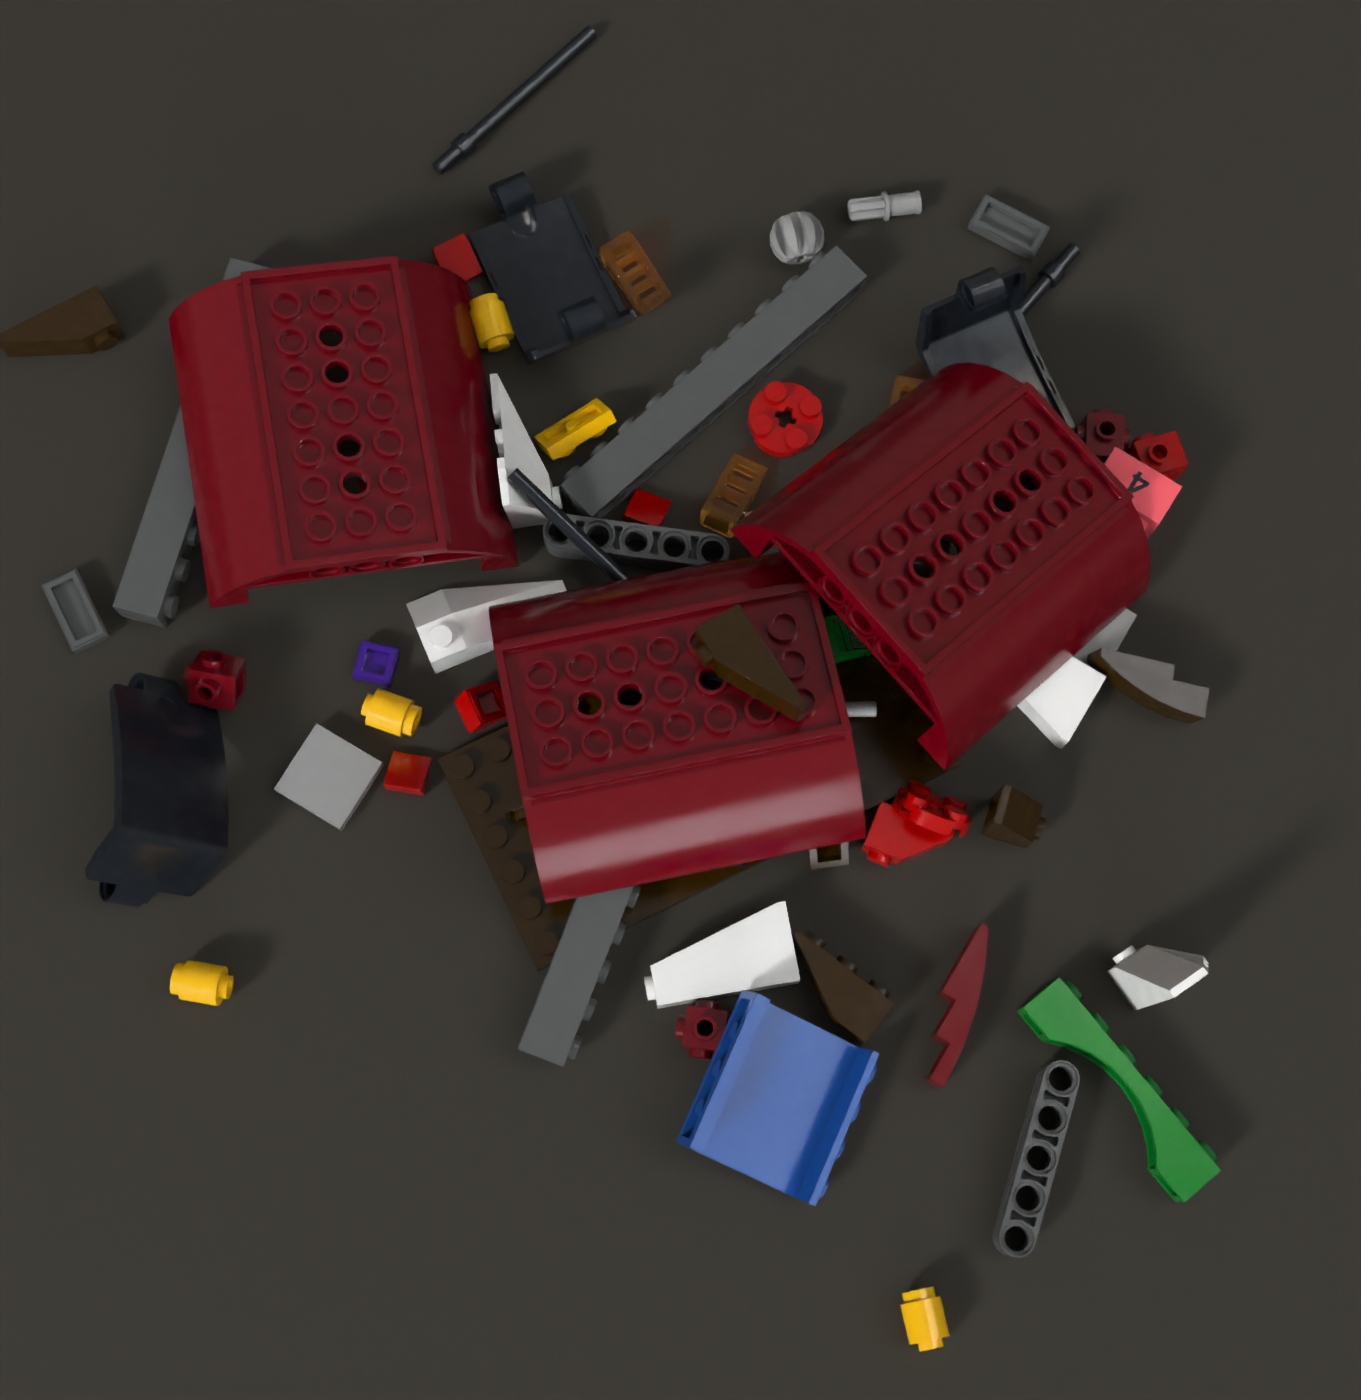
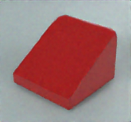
M464 233L432 248L436 265L454 272L463 278L466 283L483 275L481 266Z
M637 488L625 509L623 522L662 527L672 501Z
M497 680L465 689L455 699V705L469 733L480 731L507 718L502 690Z
M393 751L383 786L386 790L425 796L432 758Z

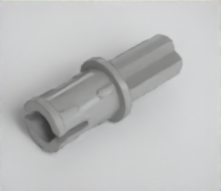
M919 190L890 195L884 191L881 192V196L850 199L847 204L848 216L851 221L877 218L889 221L890 217L918 215L922 212L921 195Z

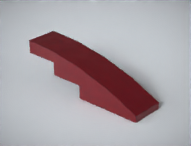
M983 923L975 927L937 993L939 997L950 1004L931 1036L932 1039L944 1045L925 1081L938 1089L945 1086L963 1050L977 1009L985 972L989 929Z

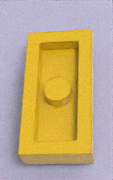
M595 398L535 435L534 438L539 448L554 461L557 458L570 455L578 445L589 438H596L602 435L607 430V427L617 421L611 409L598 398Z

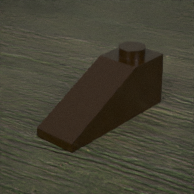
M96 285L0 333V347L8 357L93 354L97 351L111 349L119 340L126 336Z
M739 604L695 628L696 644L693 646V649L704 667L710 665L719 678L792 720L799 722L805 718L806 703Z

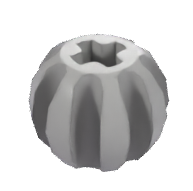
M804 211L792 212L781 216L773 223L770 232L772 251L781 262L786 264H801L814 259L821 252L825 241L824 229L820 221L812 213Z

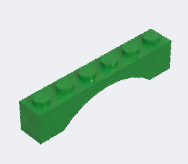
M1060 977L1052 980L1016 1011L1042 1042L1062 1046L1083 1055L1101 1067L1120 1086L1132 1104L1141 1124L1147 1149V1168L1174 1202H1186L1221 1171L1214 1162L1217 1159L1216 1154L1203 1140H1195L1187 1130L1190 1126L1189 1122L1175 1107L1169 1109L1160 1098L1163 1092L1158 1084L1148 1075L1143 1077L1133 1066L1136 1062L1134 1056L1123 1044L1119 1043L1116 1045L1108 1036L1109 1027L1096 1012L1090 1014L1080 1002L1083 996L1070 981L1066 980L1063 982Z

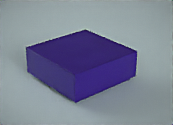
M362 640L352 674L353 679L391 688L401 653L400 649Z

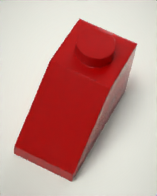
M881 801L876 809L860 851L867 853V859L880 866L889 867L890 863L899 865L947 845L953 838L955 831L953 830L951 835L948 836L928 830L908 819L910 812L902 809L900 812H897L892 805Z

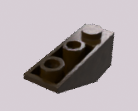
M797 930L792 937L794 946L829 1020L859 1044H865L894 1005L888 999L890 992L872 979L867 983L857 976L858 968L845 957L839 955L835 959L823 950L826 943L814 933L807 930L805 934H802Z

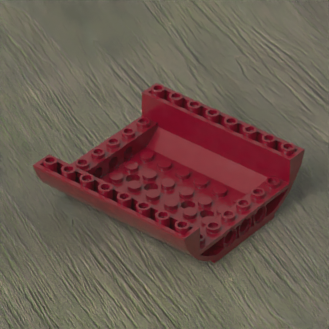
M397 256L241 272L240 276L218 282L198 291L175 308L168 320L210 608L250 603L248 589L469 559L479 558L481 572L519 567L513 528L502 506L497 458L500 457L495 441V427L481 349L469 313L471 310L469 302L472 300L470 288L463 278L448 269L425 262L398 259ZM333 331L342 337V341L337 346L330 347L324 345L320 337L326 332ZM339 367L348 373V378L341 383H334L327 379L326 373L331 368ZM351 440L356 442L361 449L357 455L346 457L340 454L337 448L343 441ZM357 477L362 479L367 487L360 494H351L344 489L345 481L349 478Z
M972 362L954 363L941 367L730 529L755 559L776 545L935 723L917 741L943 770L958 759L1145 593L1151 571L1148 539L1142 521L1131 501L1134 496L1028 381L1023 384L1005 372ZM1019 476L1029 478L1034 483L1035 491L1025 489L1020 483ZM993 497L1004 499L1009 506V512L999 510L994 504ZM940 540H947L953 543L956 547L957 555L952 556L945 553L941 548ZM913 562H920L926 565L930 571V578H923L917 575L913 568Z
M779 549L766 551L757 559L750 554L489 606L493 647L520 791L546 904L866 838L863 797L852 728L818 593ZM739 604L806 703L805 718L796 722L725 680L716 690L703 688L700 684V679L708 673L715 672L710 665L704 667L694 652L693 646L696 644L695 628ZM633 689L638 691L642 695L641 701L632 707L622 705L618 699L625 690ZM592 697L601 702V708L595 714L585 715L578 710L579 703L585 698Z

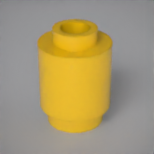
M488 293L472 299L469 302L471 308L469 313L479 347L488 348L489 352H497L509 347V341L515 337L504 302L499 300L496 293Z
M378 688L374 694H367L362 705L361 715L366 716L365 724L399 737H402L404 734L412 737L420 722L422 707L415 705V701Z
M187 960L186 963L177 962L171 974L170 993L178 995L180 1000L220 1006L223 999L228 1000L230 998L234 978L232 975H228L227 966Z
M934 1286L902 1293L904 1304H901L900 1307L909 1345L918 1344L920 1352L943 1347L942 1338L948 1337L950 1334L941 1297H936Z

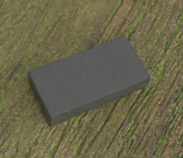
M985 194L967 229L1032 262L1050 226Z
M77 568L41 585L72 652L75 654L81 653L111 638Z

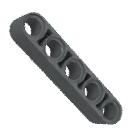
M566 514L590 538L599 534L607 537L609 541L600 548L619 566L669 571L710 563L703 558L702 554L712 549L722 555L720 560L729 559V544L726 539L717 534ZM549 519L545 521L543 536L549 553L559 558L592 562L569 539L563 542L554 541L551 535L559 529ZM638 539L646 544V548L640 552H633L626 545L630 541ZM676 544L683 548L684 553L678 557H671L664 552V549L669 545Z
M1057 1060L1043 1065L1036 1075L993 1229L992 1239L994 1246L1000 1253L1006 1256L1025 1257L1033 1251L1036 1245L1080 1084V1075L1077 1068L1065 1060ZM1054 1068L1062 1070L1067 1078L1066 1085L1061 1091L1054 1089L1049 1081V1075ZM1044 1107L1050 1108L1056 1116V1123L1050 1130L1044 1129L1039 1124L1038 1114ZM1034 1146L1039 1147L1045 1155V1163L1038 1170L1033 1169L1027 1160V1154ZM1023 1186L1029 1187L1034 1194V1202L1026 1210L1020 1208L1016 1201V1194ZM1013 1226L1018 1227L1023 1234V1242L1015 1250H1011L1005 1243V1234Z

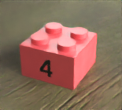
M1115 446L1105 465L1134 496L1131 501L1142 521L1148 539L1162 521L1182 486Z

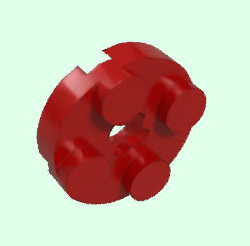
M779 381L770 382L765 389L754 397L749 408L748 427L754 437V442L765 453L779 458L793 457V454L809 450L818 440L822 429L821 401L811 391L799 384L791 382L782 383ZM784 412L792 414L791 418L796 420L795 424L788 423L785 428L780 427V420L776 415L783 414Z
M913 780L909 781L907 787L899 788L892 804L897 812H900L903 806L910 811L908 819L919 826L948 836L951 835L953 829L959 830V837L966 836L972 822V817L965 811L968 805L965 801L952 795H946L944 799L930 793L931 789L925 784Z

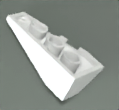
M490 374L493 415L496 425H499L500 428L494 430L500 457L497 458L502 506L513 529L542 525L548 518L515 488L507 478L518 468L554 504L563 509L560 487H553L549 474L498 374Z
M562 580L441 589L411 601L406 605L436 674L494 650L489 606L567 590Z
M1130 945L1112 958L1116 965L1107 970L1134 1010L1175 998L1209 974L1207 968L1208 961L1204 956L1146 945L1135 950L1133 945Z

